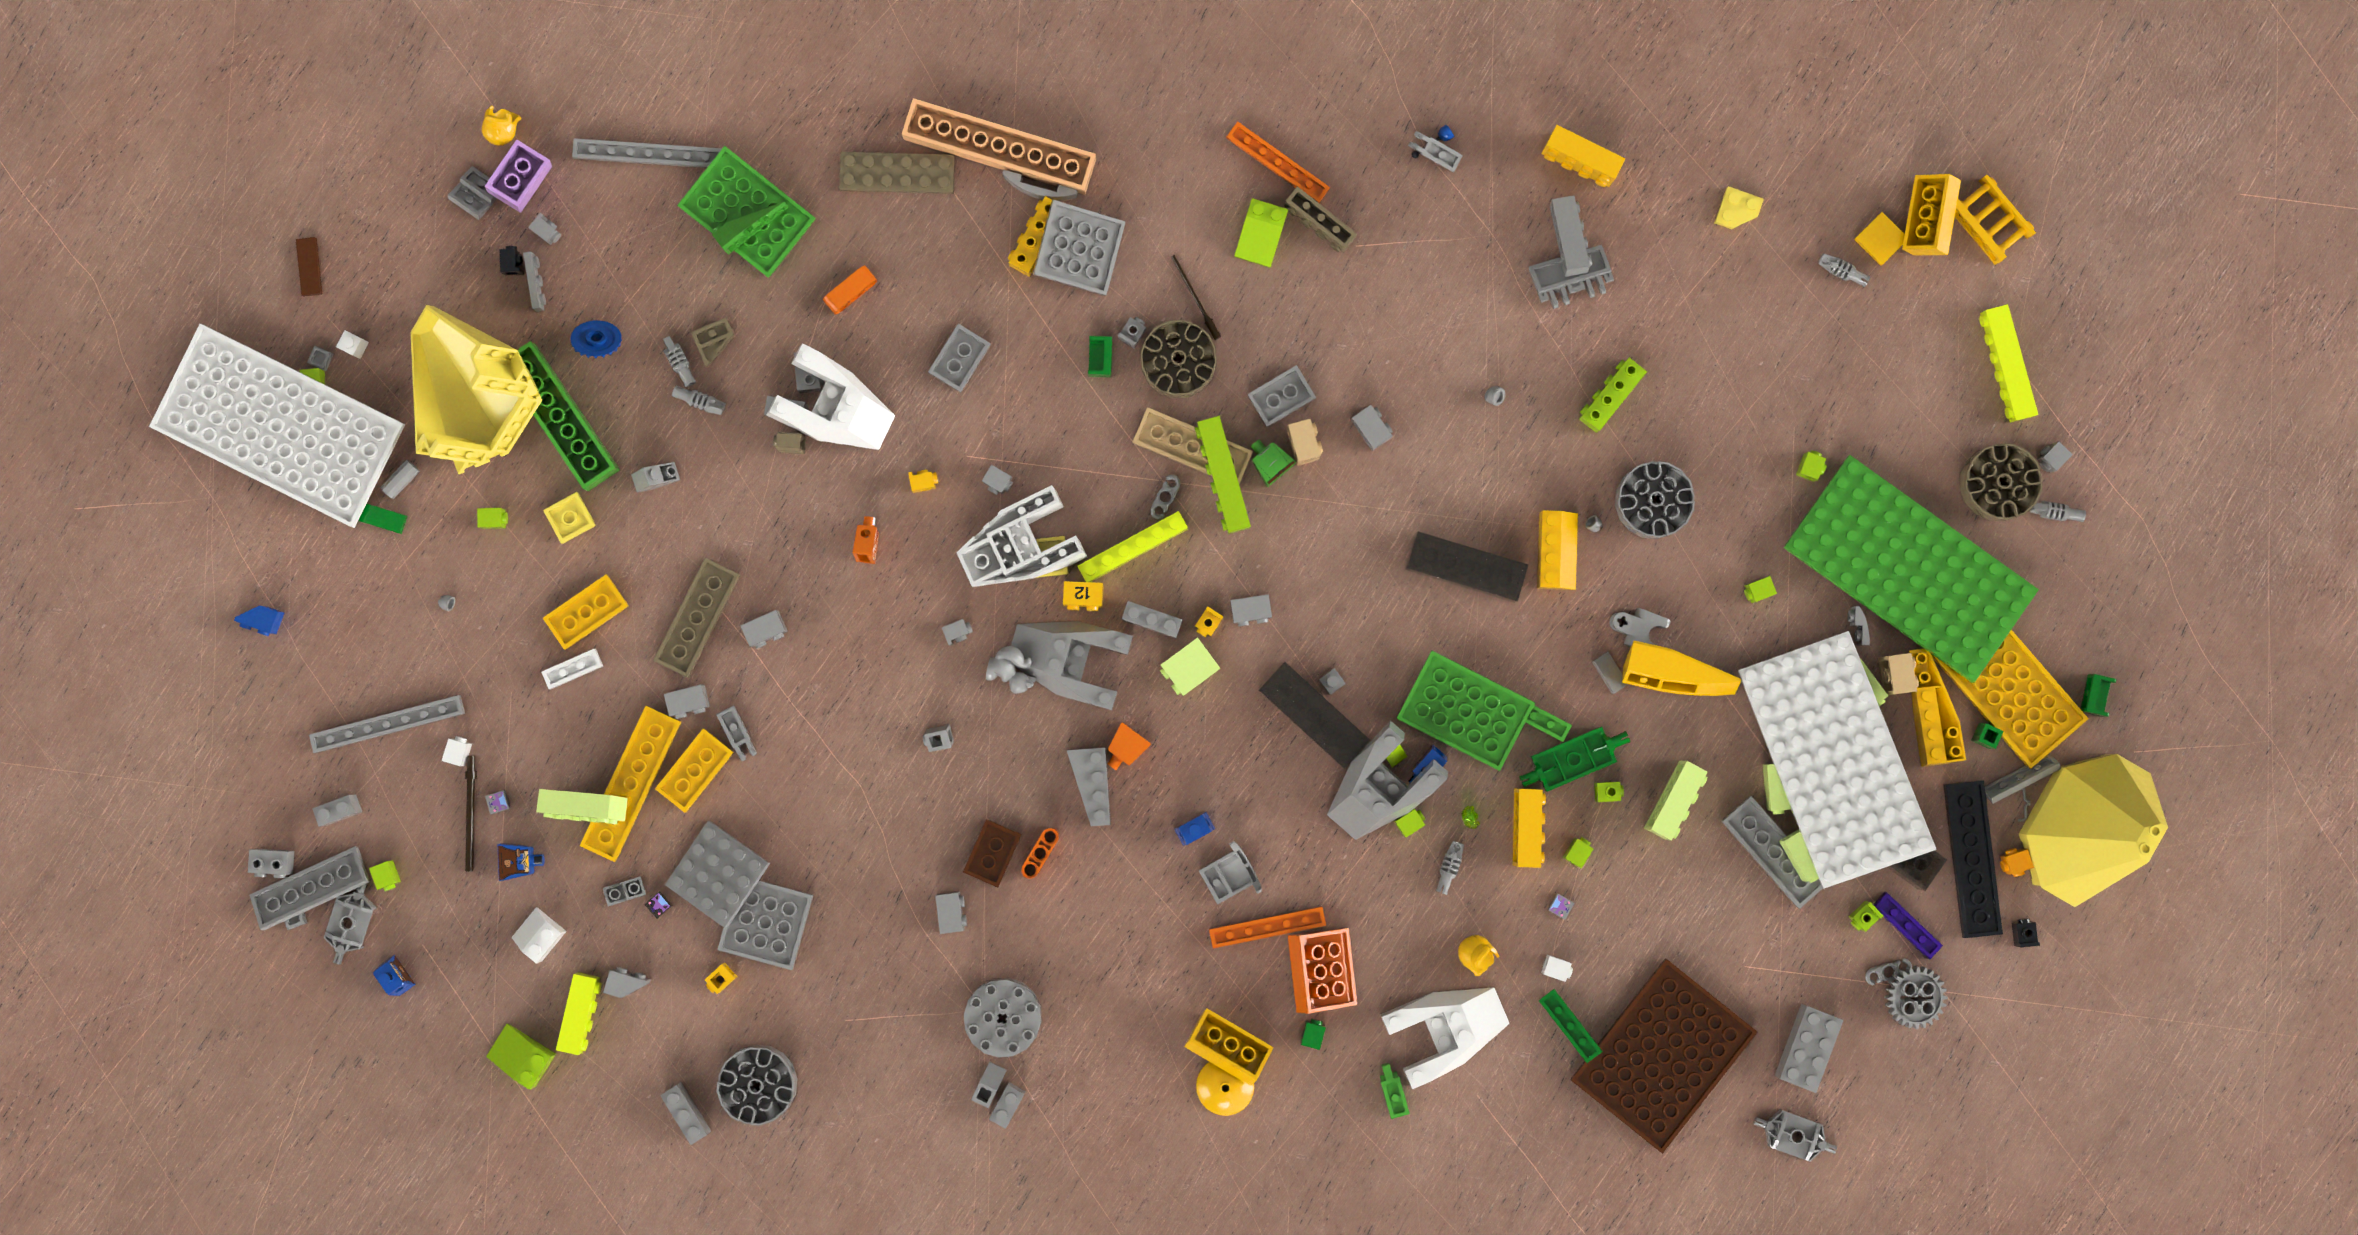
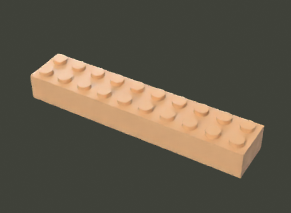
M914 98L902 131L903 139L1001 170L1022 174L1024 177L1057 187L1062 185L1073 188L1083 195L1086 194L1096 162L1095 153Z

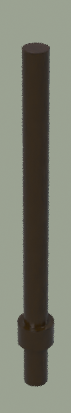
M467 756V771H465V779H467L465 871L472 872L475 779H477V771H475V756Z

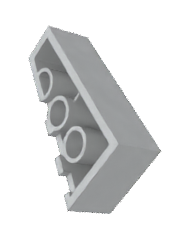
M1106 748L1067 750L1090 825H1111Z

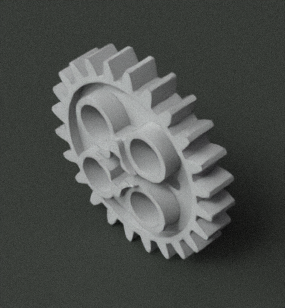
M1914 965L1913 969L1907 966L1906 972L1900 969V976L1894 974L1895 981H1889L1892 987L1885 989L1890 992L1889 995L1884 996V998L1889 1000L1885 1006L1891 1008L1888 1013L1893 1015L1892 1019L1898 1021L1900 1025H1905L1907 1028L1913 1027L1918 1029L1919 1025L1926 1028V1022L1933 1025L1932 1019L1939 1020L1937 1014L1944 1013L1940 1008L1947 1006L1943 1003V1000L1948 999L1947 996L1943 995L1947 989L1941 987L1944 981L1938 980L1940 978L1939 975L1934 974L1933 970H1927L1923 966L1920 968ZM1909 984V989L1905 992V987ZM1927 984V990L1923 991L1924 985ZM1918 995H1920V996H1922V997L1932 996V998H1931V999L1919 998ZM1901 996L1916 997L1914 1000L1911 998L1900 999ZM1909 1003V1008L1905 1011L1904 1007ZM1927 1003V1008L1923 1011V1006Z

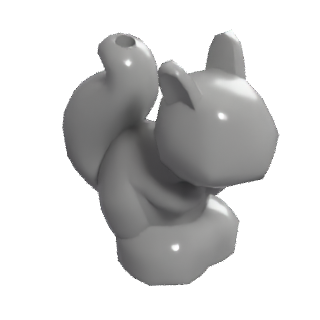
M1003 647L996 653L995 657H990L986 680L992 681L999 676L1003 682L1009 681L1010 690L1013 694L1023 693L1028 688L1033 687L1036 678L1027 676L1022 672H1016L1015 665L1023 669L1028 668L1032 664V659L1029 657L1024 659L1022 652L1016 647Z

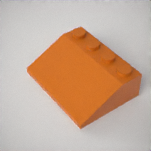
M1349 928L1288 935L1296 1013L1310 1014L1357 1005Z

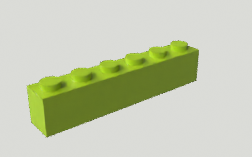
M1220 416L1198 421V427H1195L1197 439L1201 438L1203 445L1200 446L1202 457L1206 456L1208 464H1205L1207 474L1212 475L1213 482L1210 485L1213 494L1217 493L1219 500L1215 501L1217 510L1223 514L1224 519L1221 520L1223 531L1227 530L1228 534L1249 529L1251 528Z

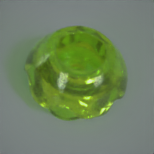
M1466 806L1461 812L1463 822L1466 827L1476 829L1480 825V822L1477 821L1478 814L1474 811V806Z

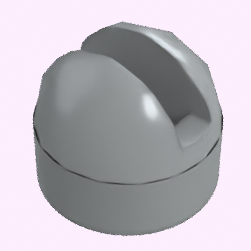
M1593 515L1587 519L1585 527L1592 532H1598L1600 527H1602V521L1596 515Z
M443 595L438 600V605L443 610L451 611L455 605V597Z

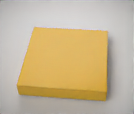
M1881 212L1854 240L1882 266L1903 245L1905 234Z

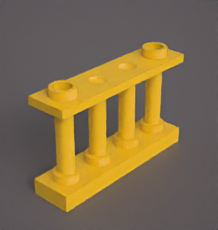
M1985 175L1979 180V183L1982 185L1964 201L1957 200L1955 218L1994 265L2007 257L2004 254L2005 250L2023 235L2028 239L2036 234L2033 225L2023 218L1997 187V182L1992 177ZM1985 192H1988L1994 201L1977 215H1972L1968 211V206ZM2000 206L2006 215L1990 229L1984 230L1980 225V221ZM2012 221L2018 230L2000 245L1996 244L1992 236Z

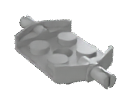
M367 883L358 887L353 894L336 898L324 935V939L336 951L333 963L341 965L343 956L347 951L364 948L362 944L373 910L377 908L364 896ZM347 917L352 920L350 928H346L343 924L344 919Z
M1782 1109L1777 1111L1767 1121L1757 1117L1754 1119L1756 1121L1753 1122V1125L1765 1129L1767 1145L1771 1148L1809 1162L1821 1151L1826 1150L1833 1154L1836 1153L1837 1146L1825 1141L1824 1128L1820 1123L1791 1114ZM1800 1131L1801 1139L1797 1142L1793 1141L1792 1134Z

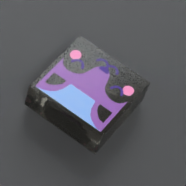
M660 891L644 904L656 919L660 918L673 906Z

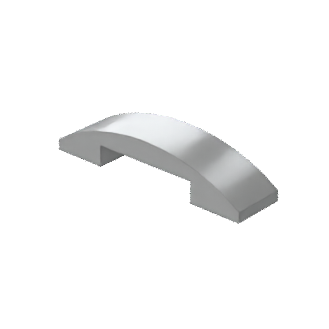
M1003 170V176L1008 183L1031 197L1043 200L1046 196L1056 201L1077 198L1078 192L1076 189L1059 185L1057 192L1022 183V174Z

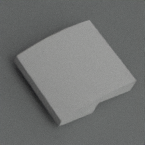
M473 166L460 178V183L448 194L449 200L478 220L489 210L497 198L489 194L485 188L490 178Z

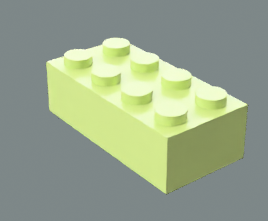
M1679 761L1644 829L1666 840L1672 841L1673 838L1676 839L1681 830L1679 828L1681 822L1685 821L1690 813L1688 811L1690 805L1694 804L1699 796L1697 791L1707 781V771L1688 761Z
M539 789L536 812L544 813L543 817L617 824V821H625L628 798Z

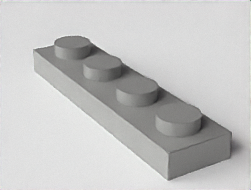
M2048 754L2033 768L2029 769L2028 766H2024L1985 786L1986 798L1994 804L2060 770V763Z

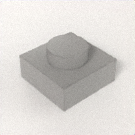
M1335 668L1319 679L1330 695L1346 684Z

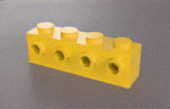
M1046 196L1043 201L1039 200L1037 203L1035 216L1029 218L1025 234H1020L1016 250H1012L1008 256V260H1010L1009 266L1029 277L1035 268L1052 202Z

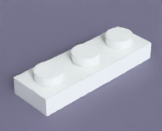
M592 649L541 673L548 689L551 690L603 667L597 650Z

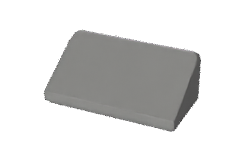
M1609 652L1592 661L1611 694H1615L1628 685L1622 683L1623 674Z

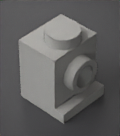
M541 213L528 227L550 245L556 243L561 237V234L555 230L558 226L549 219L547 220Z
M1130 317L1119 333L1118 339L1135 349L1147 330L1144 326L1145 322L1138 317H1135V319ZM1135 327L1137 329L1136 333H1131L1129 331L1130 328Z
M964 619L942 627L949 646L954 645V640H956V643L966 640V635L973 632L970 623L965 622Z
M950 724L926 730L923 735V743L928 747L929 752L952 747L954 738Z

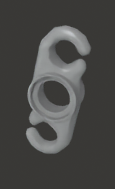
M1176 475L1166 476V480H1175L1176 485L1170 487L1168 482L1165 481L1150 508L1152 517L1157 520L1163 519L1165 515L1156 514L1155 509L1161 507L1163 512L1166 513L1180 488V479ZM1162 492L1170 493L1171 499L1169 502H1162L1160 500Z
M1903 958L1902 962L1912 968L1911 962ZM1901 961L1883 963L1882 965L1870 968L1865 974L1867 983L1875 985V981L1870 979L1872 973L1878 975L1877 983L1895 980L1894 974L1900 976L1899 966ZM1888 966H1891L1894 971L1891 977L1884 975V969Z

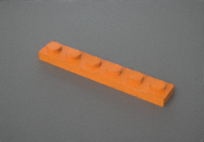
M1238 121L1226 136V139L1295 188L1298 186L1318 203L1321 202L1329 191L1330 187Z
M1320 906L1211 928L1209 933L1212 947L1218 948L1326 926L1323 907Z

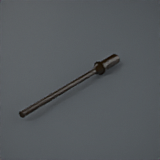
M1175 255L1171 256L1204 316V324L1207 325L1214 340L1219 339L1221 335L1213 319L1205 312Z

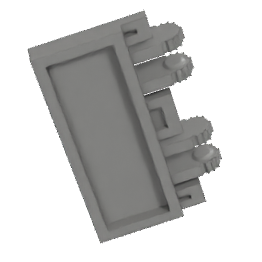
M1602 245L1586 249L1587 255H1591L1592 266L1589 267L1588 273L1565 277L1561 257L1529 266V272L1540 302L1542 303L1550 299L1553 309L1558 308V301L1554 293L1560 292L1564 305L1570 304L1565 287H1567L1569 294L1585 290L1586 288L1589 297H1595V291L1591 284L1596 281L1601 295L1605 294L1606 288L1601 276L1604 277L1606 283L1614 281Z

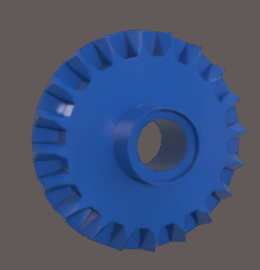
M594 320L577 326L573 330L570 340L575 352H579L581 356L586 355L588 358L591 356L595 358L602 356L604 358L606 354L611 355L612 351H617V348L621 346L622 336L615 325L606 321Z

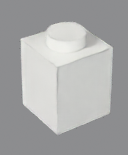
M345 330L336 347L361 359L369 342Z
M456 736L455 739H448L442 761L457 766H466L467 756H469L472 744L467 743L466 738Z
M1547 955L1541 973L1566 982L1567 978L1570 979L1572 975V963Z

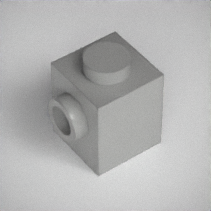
M2058 441L2050 446H2045L2039 452L2041 456L2037 460L2044 471L2052 473L2057 471L2073 454Z
M993 465L990 466L982 480L985 485L989 486L987 490L996 495L998 492L1001 494L1005 491L1008 492L1013 484L1010 475Z

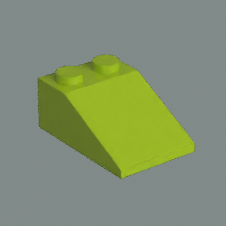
M1252 198L1234 257L1271 268L1288 209Z
M507 1023L486 1057L513 1080L531 1090L537 1086L556 1053Z

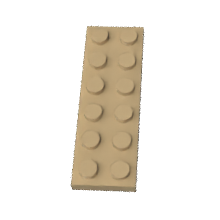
M1147 407L1134 437L1133 444L1207 474L1205 464H1208L1206 456L1202 457L1200 446L1203 444L1201 438L1197 439L1195 427ZM1227 441L1238 483L1240 484L1253 451Z

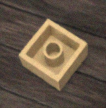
M1311 419L1289 424L1286 430L1296 466L1319 460L1323 449L1321 442L1317 441L1315 437L1318 434L1315 422L1312 423Z
M1912 653L1878 657L1882 688L1888 695L1917 691L1919 681L1914 673L1916 662L1915 658L1912 657Z

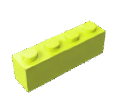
M580 972L573 974L556 1046L557 1051L580 1055L583 1051H586L588 1046L587 1033L591 1031L593 1025L591 1016L597 1008L595 999L602 987V983H600L601 977Z

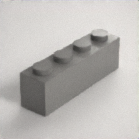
M1575 196L1552 199L1550 211L1564 275L1568 277L1588 273L1589 267L1592 266L1591 255H1587L1586 251L1588 241L1586 237H1583L1584 223L1582 219H1579V202L1575 201Z

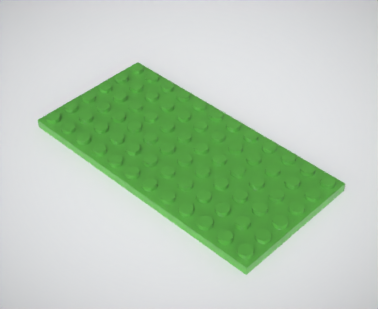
M1851 455L1847 456L1783 547L1971 683H1974L2039 590Z

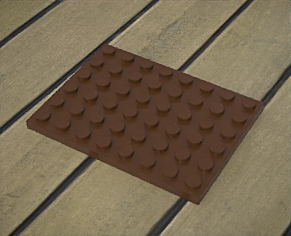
M1665 958L1598 1043L1603 1052L1588 1063L1584 1061L1570 1080L1663 1154L1758 1032Z

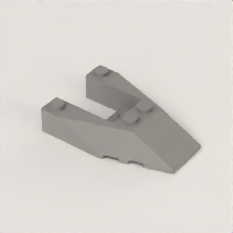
M1079 621L1017 624L1011 646L1018 648L1022 652L1024 659L1028 657L1032 659L1030 667L1025 669L1017 668L1028 676L1035 677L1037 682L1056 695L1112 710L1117 691L1081 682L1091 645L1128 655L1133 636Z
M1391 720L1351 761L1327 813L1334 822L1355 840L1408 814L1433 794L1448 778V771L1433 759L1407 786L1382 764L1404 740L1405 733Z

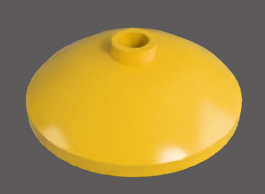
M1208 1062L1199 1072L1196 1090L1200 1102L1206 1109L1212 1113L1227 1116L1240 1112L1249 1104L1254 1093V1084L1250 1086L1213 1063ZM1228 1085L1229 1090L1223 1091L1222 1086Z

